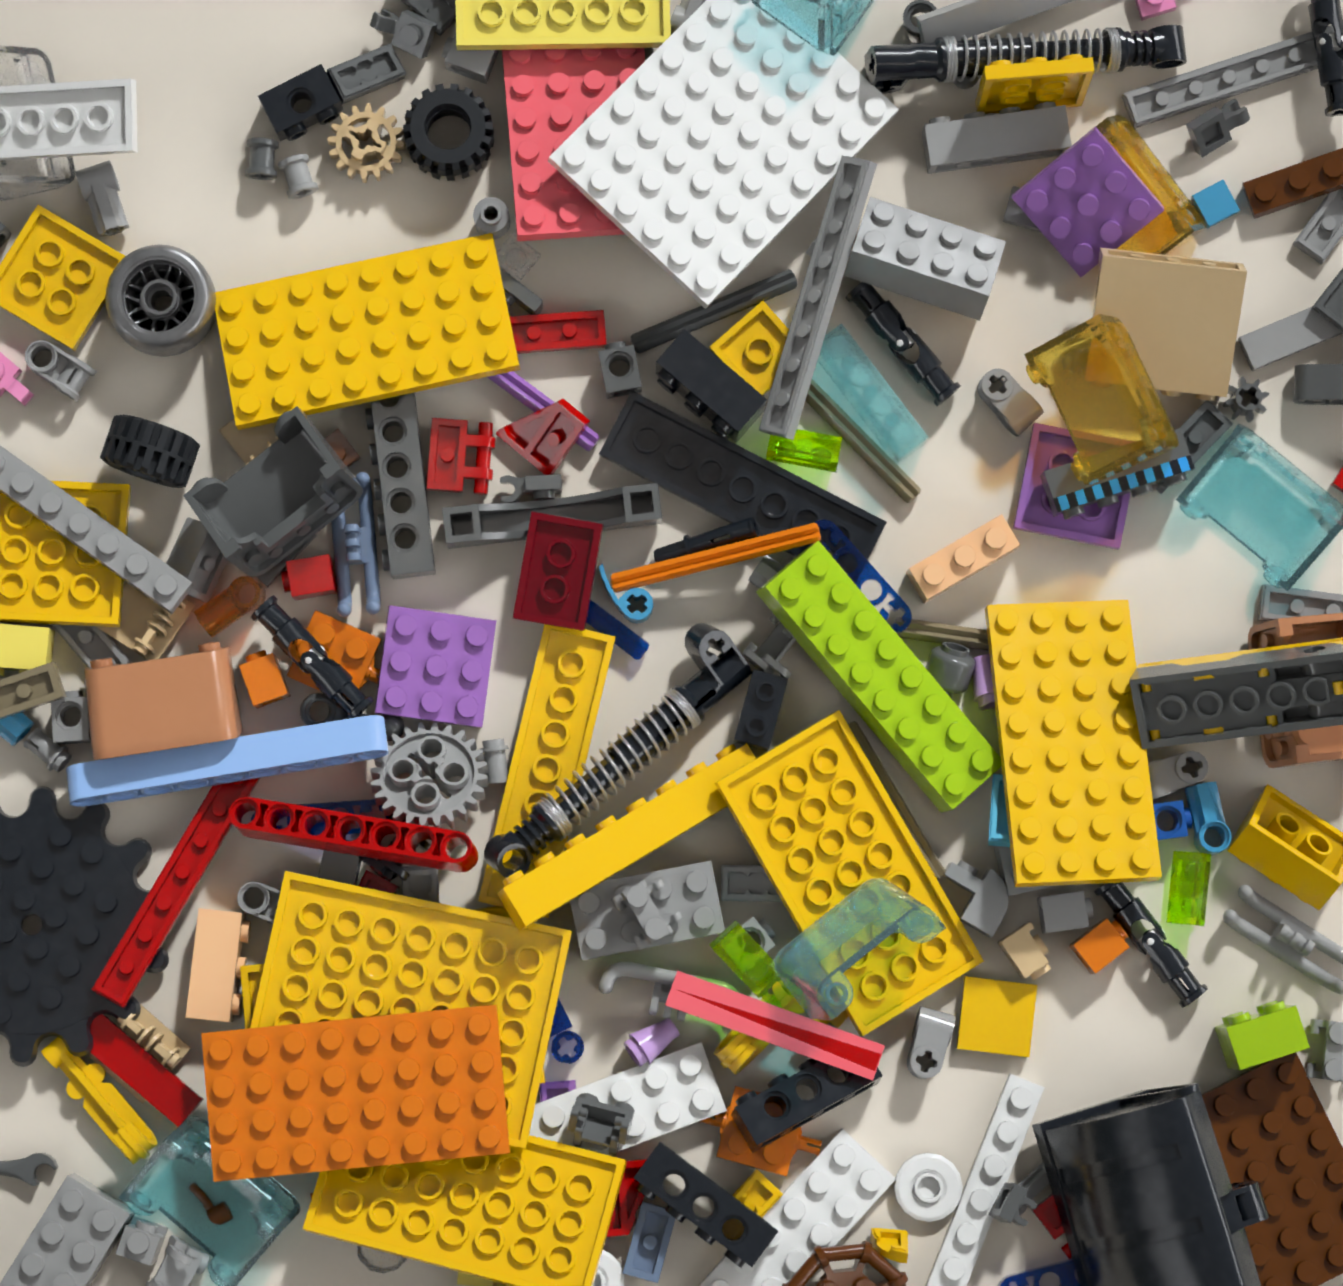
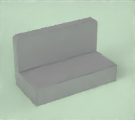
M188 517L166 564L193 583L194 587L187 595L209 603L228 560L224 557L201 521Z

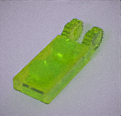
M736 920L709 944L714 952L758 998L762 997L767 1003L783 1008L781 1002L768 992L777 981L788 995L795 997L799 993L798 989L784 976L786 973Z

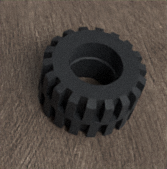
M443 84L435 85L436 90L430 92L427 88L421 92L422 98L420 100L416 97L411 102L412 109L410 111L407 110L404 117L406 123L403 125V133L410 157L414 163L419 165L421 171L425 174L427 171L430 172L433 178L440 180L441 176H446L447 181H455V176L462 175V179L470 177L469 172L471 170L479 171L482 168L483 160L488 161L491 155L490 149L494 146V128L490 111L485 107L483 99L480 96L475 97L473 90L467 87L463 91L459 89L458 84H451L450 88L444 89ZM444 116H456L465 120L470 127L468 139L461 146L454 149L436 147L428 138V131L436 120Z
M123 414L114 416L100 458L107 465L132 476L167 487L182 488L187 486L200 445L192 437L150 420Z

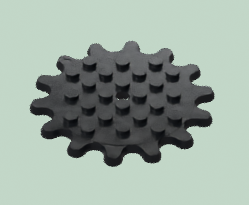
M45 786L37 787L32 791L28 807L21 815L9 816L3 812L0 806V1034L5 1036L9 1042L10 1059L15 1065L20 1067H27L33 1064L37 1057L40 1042L50 1036L61 1038L68 1051L74 1056H86L93 1049L94 1040L91 1034V1024L97 1016L109 1014L116 1019L118 1017L126 1019L132 1013L133 1015L136 1014L132 1020H136L141 1012L140 1003L133 995L125 1009L96 994L91 989L150 890H145L139 885L137 874L141 866L151 858L152 848L142 838H135L123 845L110 843L105 835V829L111 817L110 810L106 804L86 806L82 814L73 819L62 817L57 811V799L54 791ZM31 915L39 916L42 920V928L35 935H27L23 930V920ZM161 947L146 972L159 973L166 969L169 964V956L164 948Z

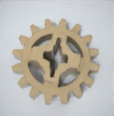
M369 103L366 104L364 112H359V109L354 105L352 106L353 115L348 117L343 112L339 114L342 120L341 125L331 124V129L336 136L327 137L329 145L336 148L329 151L331 159L340 158L336 167L339 172L348 168L347 176L351 180L358 173L361 175L363 183H367L369 175L374 174L377 181H381V171L385 170L389 174L394 173L391 166L392 161L395 163L402 162V157L397 151L405 150L406 145L404 141L397 139L404 135L402 127L393 128L397 123V119L394 115L386 119L384 107H380L374 113ZM367 122L366 124H364V125H362V126H359V127H356V128L353 127L354 125H356V124H358V123ZM383 128L390 136V146L385 141L380 140ZM369 137L372 138L374 145H367L362 149L359 141L366 142ZM343 141L353 147L350 159L344 153ZM376 159H379V160H380L379 162H377V163H375V164L366 165L367 162H370V161H373V160H376Z

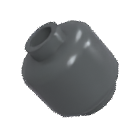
M943 642L942 646L934 647L931 650L926 669L949 697L952 698L953 693H963L968 689L975 668V660L969 654L970 650L967 647L954 642Z

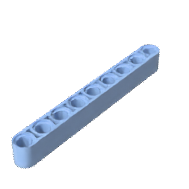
M383 716L355 717L240 736L219 742L73 764L66 768L70 805L76 807L92 806L377 759L388 755L389 750Z

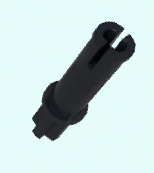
M750 517L693 537L685 535L681 541L655 549L654 560L655 562H660L759 537V529L754 517ZM730 534V537L714 542V539Z

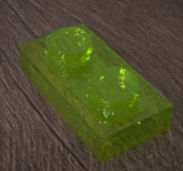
M799 429L796 430L793 440L770 435L765 460L836 472L842 437Z
M1173 851L1166 923L1204 926L1211 854Z

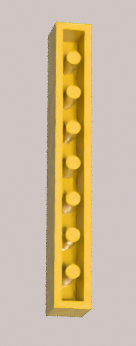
M746 743L736 749L734 744H731L715 754L718 761L708 767L703 761L686 771L688 779L679 784H676L675 780L672 779L655 790L658 796L646 802L644 797L627 806L625 809L628 814L616 820L612 815L594 826L597 833L588 838H585L584 834L581 833L566 842L564 846L567 850L555 857L551 851L534 861L533 864L536 869L526 875L523 874L522 870H519L502 881L505 887L497 895L518 930H523L727 808L714 783L756 759L748 744Z

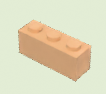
M1001 514L910 567L906 575L925 604L1014 552L1020 546V543Z
M198 909L185 1018L233 1022L234 1015H240L242 994L237 993L238 979H241L240 966H246L247 958L241 957L243 942H249L251 921H245L246 913Z

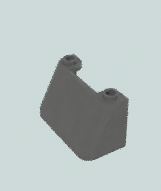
M298 406L291 411L283 413L278 418L274 432L279 439L223 483L217 478H202L193 485L190 491L183 495L224 557L250 577L260 576L272 569L359 500L363 493V488L355 476Z

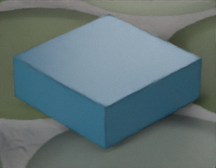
M1224 180L1203 189L1190 198L1207 229L1240 211Z

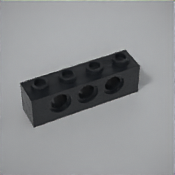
M810 1058L798 1066L800 1072L789 1078L786 1073L781 1074L767 1083L769 1089L758 1095L753 1090L735 1101L738 1106L734 1108L731 1116L752 1153L877 1085L883 1076L879 1068L877 1067L873 1080L839 1069L843 1072L845 1081L837 1083L832 1081L827 1074L828 1069L836 1067ZM799 1085L810 1087L814 1098L810 1100L800 1098L796 1092V1087ZM769 1102L777 1103L781 1107L783 1115L780 1117L768 1115L764 1105Z
M661 1141L633 1177L639 1182L635 1187L639 1192L652 1201L658 1196L668 1204L665 1209L667 1213L681 1223L686 1218L698 1226L694 1232L710 1245H713L715 1240L727 1248L724 1255L741 1268L745 1263L753 1267L778 1233V1229ZM677 1174L683 1178L685 1188L680 1194L671 1195L665 1191L663 1181L668 1175ZM706 1196L713 1201L714 1211L708 1217H700L693 1211V1203L698 1197ZM729 1219H738L744 1226L743 1234L737 1239H729L722 1232L723 1224Z

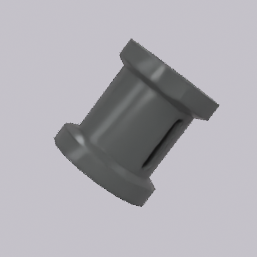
M268 138L248 139L247 147L250 148L249 168L245 169V176L258 180L276 179L277 171L274 170L275 150L279 148V142Z

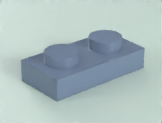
M642 1202L623 1274L658 1283L675 1223V1218L665 1211L666 1207Z

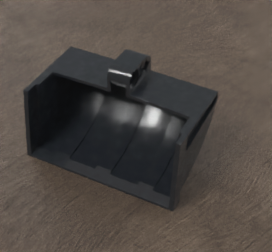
M1198 1083L1141 1090L1032 1125L1080 1286H1261L1245 1231L1246 1226L1269 1218L1258 1181L1231 1184Z

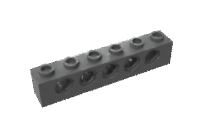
M415 392L400 395L399 401L392 407L383 406L380 400L372 401V408H366L365 413L368 430L374 429L376 443L369 444L371 463L372 465H378L380 476L378 479H373L375 498L376 500H382L384 514L377 515L380 536L386 535L388 549L381 550L384 571H390L393 580L436 575ZM394 425L401 427L404 432L399 441L388 442L384 439V433L388 427ZM394 461H403L408 465L407 472L402 477L394 478L388 474V468ZM399 496H407L412 501L410 509L405 513H397L392 509L393 501ZM404 531H410L416 536L414 545L408 549H402L396 545L397 536Z

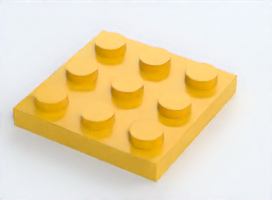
M1071 54L1062 57L1061 60L1047 61L1045 57H1034L1027 59L1025 63L1011 64L1009 60L993 61L988 66H984L975 99L976 112L981 111L985 112V114L999 113L1001 109L1008 107H1020L1021 111L1033 110L1035 105L1044 102H1055L1056 106H1082L1094 74L1093 57L1083 58L1080 54Z
M38 204L0 264V307L71 350L76 351L106 303L105 295L108 280L114 268L125 255Z

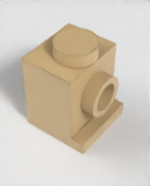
M1026 922L997 943L1021 979L1030 976L1034 981L1051 969L1048 964L1049 961L1045 957L1049 950L1038 934L1033 937L1031 936L1029 931L1035 927L1031 922Z

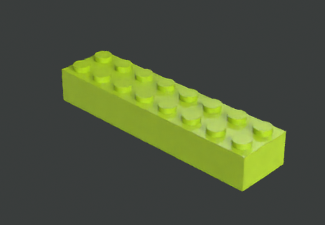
M820 541L808 546L756 591L758 596L784 627L790 631L800 646L941 813L955 809L1002 767L1001 757Z

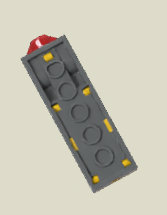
M1343 638L1139 664L1129 682L1142 749L1343 725Z

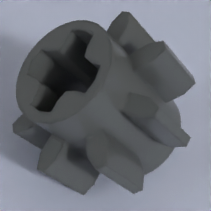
M1241 377L1238 380V389L1229 385L1228 394L1231 397L1223 403V407H1231L1234 412L1232 415L1233 420L1240 415L1245 416L1249 423L1254 419V410L1260 414L1267 410L1261 402L1269 396V393L1261 392L1258 388L1260 384L1259 379L1253 384H1246V379ZM1248 393L1251 396L1249 399L1250 404L1245 407L1241 404L1243 399L1241 396Z

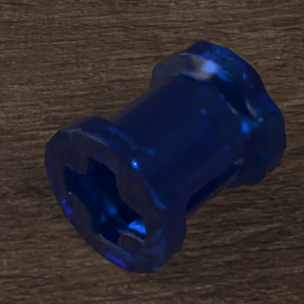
M563 1031L557 1034L552 1041L551 1052L558 1062L572 1064L583 1054L584 1042L576 1032ZM564 1037L567 1041L576 1040L577 1045L574 1047L575 1056L571 1057L569 1054L561 1056L558 1050L561 1048L559 1040Z

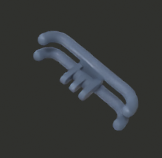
M359 472L356 475L357 481L363 488V493L358 500L360 527L358 524H346L345 511L331 522L338 601L337 613L341 617H348L352 612L349 565L364 564L366 611L371 615H375L381 608L372 488L370 477L365 472Z

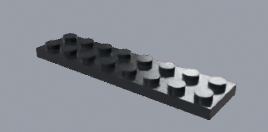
M634 391L630 393L599 452L600 457L651 483H658V486L730 524L754 517L760 536L817 523L821 534L820 543L854 583H856L887 523L881 518L726 440ZM812 544L784 551L797 557Z

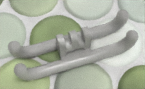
M1249 885L1241 886L1238 890L1239 897L1245 903L1278 923L1270 936L1237 915V912L1232 909L1224 912V922L1315 982L1337 994H1343V980L1333 976L1303 957L1308 956L1313 948L1316 947L1343 964V947L1260 896Z
M618 962L610 965L603 972L599 981V991L603 994H609L613 990L615 981L622 976L655 982L649 1015L656 1016L659 1009L658 1002L666 1003L677 971L633 962ZM692 975L738 992L731 984L724 981ZM665 1006L664 1018L670 1019L671 1007ZM678 1010L677 1020L684 1022L686 1013Z

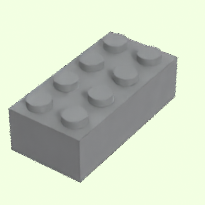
M870 197L844 276L980 321L991 293L1006 241Z
M711 860L603 881L571 900L582 961L639 950L633 937L641 933L644 939H646L647 936L627 900L623 901L626 908L618 912L611 899L644 880L648 887L659 880H662L665 885L650 894L663 920L677 912H680L683 917L670 925L673 930L672 933L645 948L725 933Z
M76 1173L67 1175L0 1282V1286H90L122 1235L125 1226L129 1224L136 1211Z

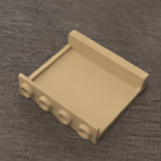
M1100 247L1098 259L1100 269L1085 370H1082L1084 381L1089 382V385L1095 388L1108 389L1111 384L1125 386V390L1137 393L1146 392V388L1160 390L1161 394L1172 397L1181 396L1182 392L1196 394L1195 397L1208 401L1217 400V396L1227 397L1247 277V270L1244 264Z

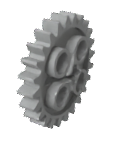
M435 721L430 730H425L423 723L420 722L418 724V732L415 733L407 726L404 727L405 737L403 738L393 733L391 735L393 746L388 745L389 754L374 759L376 767L370 769L371 777L374 780L370 782L372 793H376L374 795L376 805H383V815L386 817L393 814L392 818L394 821L402 822L406 820V823L424 826L434 825L437 828H441V824L446 822L451 829L455 828L454 819L456 817L465 822L468 821L466 809L478 811V804L475 799L484 800L485 791L483 788L489 785L488 776L485 775L488 773L487 762H482L484 760L483 750H476V740L473 738L466 741L464 730L459 731L454 736L451 724H448L443 731H439L438 724ZM430 752L440 753L438 756L433 758L425 757V755ZM409 757H415L418 760L419 764ZM422 770L425 772L427 776L423 777ZM402 773L412 774L406 779L396 778ZM453 776L462 777L458 782L447 781ZM436 778L437 785L434 783L432 779ZM440 791L443 792L444 794H446V795H447L448 797H450V798H449V799H445V798L441 795ZM425 797L434 798L432 802L427 804L419 802Z

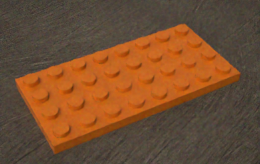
M497 1004L201 1033L213 1182L510 1153Z

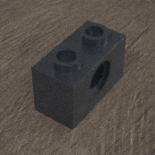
M322 64L258 95L260 103L280 142L288 139V141L296 140L307 133L306 128L318 122L320 125L330 123L339 116L338 112L344 110L341 100ZM300 99H307L312 102L310 109L304 113H298L293 110L294 104Z
M753 669L733 742L742 745L747 743L749 747L764 751L769 750L786 690L787 678Z

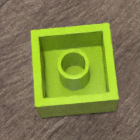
M1275 1000L1256 1006L1258 1013L1250 1015L1249 1012L1243 1013V1011L1222 1017V1025L1214 1027L1228 1069L1243 1070L1310 1048L1296 1005H1285L1284 1000L1278 1002Z

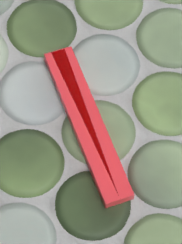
M678 970L665 1006L869 1080L874 1079L885 1045Z

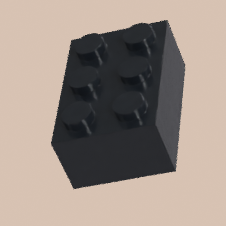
M685 329L656 361V374L659 377L657 379L658 384L672 395L675 391L678 392L686 400L684 406L698 418L702 415L706 416L713 423L711 429L726 440L731 438L737 443L765 411L767 399Z

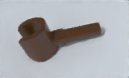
M196 1182L188 1187L203 1204L207 1216L212 1223L222 1225L233 1219V1214L225 1201L214 1206L212 1200Z

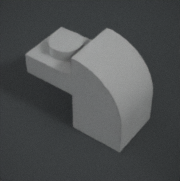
M960 860L958 865L953 862L948 863L943 877L972 894L959 916L960 920L985 936L993 937L1008 908V892L1004 881L991 868L986 870L982 879L976 877L979 871L964 861Z

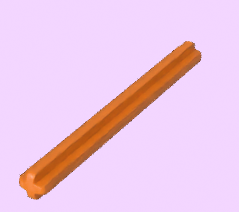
M811 523L613 573L610 575V582L613 591L618 593L812 544L821 540V534L818 524Z

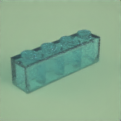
M842 323L825 335L817 361L898 465L922 447L929 437Z

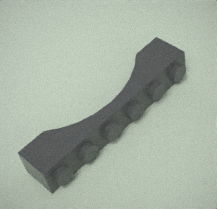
M658 483L625 486L590 494L548 500L472 504L442 508L445 540L448 549L526 540L531 511L604 524L603 531L662 524Z

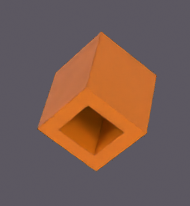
M266 650L250 654L245 657L247 663L239 665L255 708L258 709L291 697L277 656L274 653L267 655Z
M1105 918L1072 942L1069 947L1090 974H1096L1129 948L1125 942L1129 936L1116 920L1111 923Z

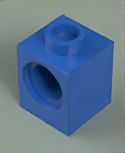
M1183 800L1153 804L1158 841L1188 836L1187 829H1192V816L1190 808H1184ZM1161 811H1166L1173 817L1174 824L1169 831H1163L1157 825L1156 818Z

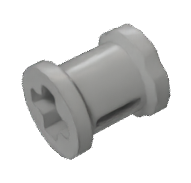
M308 154L293 155L278 163L279 170L284 171L289 186L287 191L289 199L302 198L315 193L319 189L317 183L312 181L307 163L310 161Z

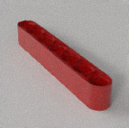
M240 797L231 804L228 812L230 822L243 836L248 838L453 872H467L478 861V851L472 840L465 833L455 830L253 797ZM249 811H256V815L251 822L247 824L241 823L243 815ZM291 817V821L286 828L276 829V824L281 818ZM319 822L326 823V827L321 834L311 835L312 827ZM351 829H361L357 839L346 841V835ZM396 834V840L392 845L388 847L381 846V841L386 835ZM420 841H432L431 847L426 852H416V847ZM457 846H467L466 854L458 859L451 858V853Z

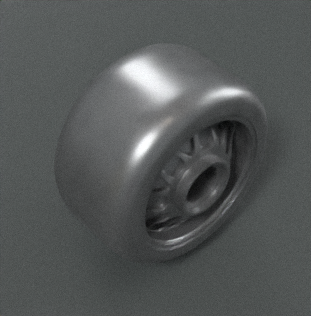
M162 244L149 245L131 252L117 264L107 283L105 295L106 308L112 325L130 346L148 355L168 357L189 351L206 337L216 316V290L209 274L193 255L174 246ZM170 296L172 304L168 309L164 311L155 310V302L159 297Z

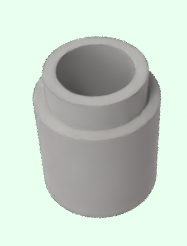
M488 197L479 201L475 206L473 218L475 227L480 235L492 233L494 239H498L507 233L510 227V216L508 207L502 200ZM488 214H498L494 220L485 218Z

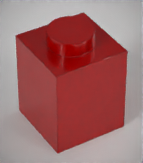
M329 554L286 561L287 571L281 572L285 593L291 592V596L295 601L337 594L333 563Z

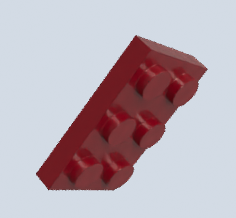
M531 511L513 619L585 631L604 524Z

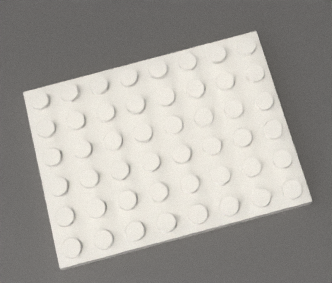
M706 0L549 156L548 162L706 309L836 176L842 155L855 157L896 115L899 109L874 85H871L858 70L784 1Z

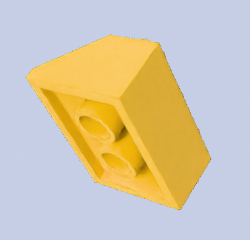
M1267 784L1237 829L1227 851L1236 856L1241 862L1250 865L1265 875L1270 881L1279 884L1296 895L1301 901L1320 910L1343 882V832Z

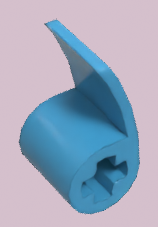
M602 563L599 566L602 582L607 594L619 612L632 623L638 624L648 620L653 611V599L649 592L642 588H633L625 592L618 599L610 587ZM632 598L636 601H639L641 598L646 601L643 604V608L646 609L645 612L641 613L636 610L631 613L628 610L631 608V604L628 601Z

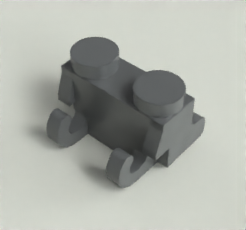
M590 1093L580 1094L577 1096L575 1105L572 1107L568 1127L569 1131L575 1132L573 1145L581 1147L582 1141L606 1146L609 1147V1155L616 1156L619 1144L625 1145L626 1140H628L635 1112L634 1108L625 1102H617L613 1106L599 1102L598 1098Z

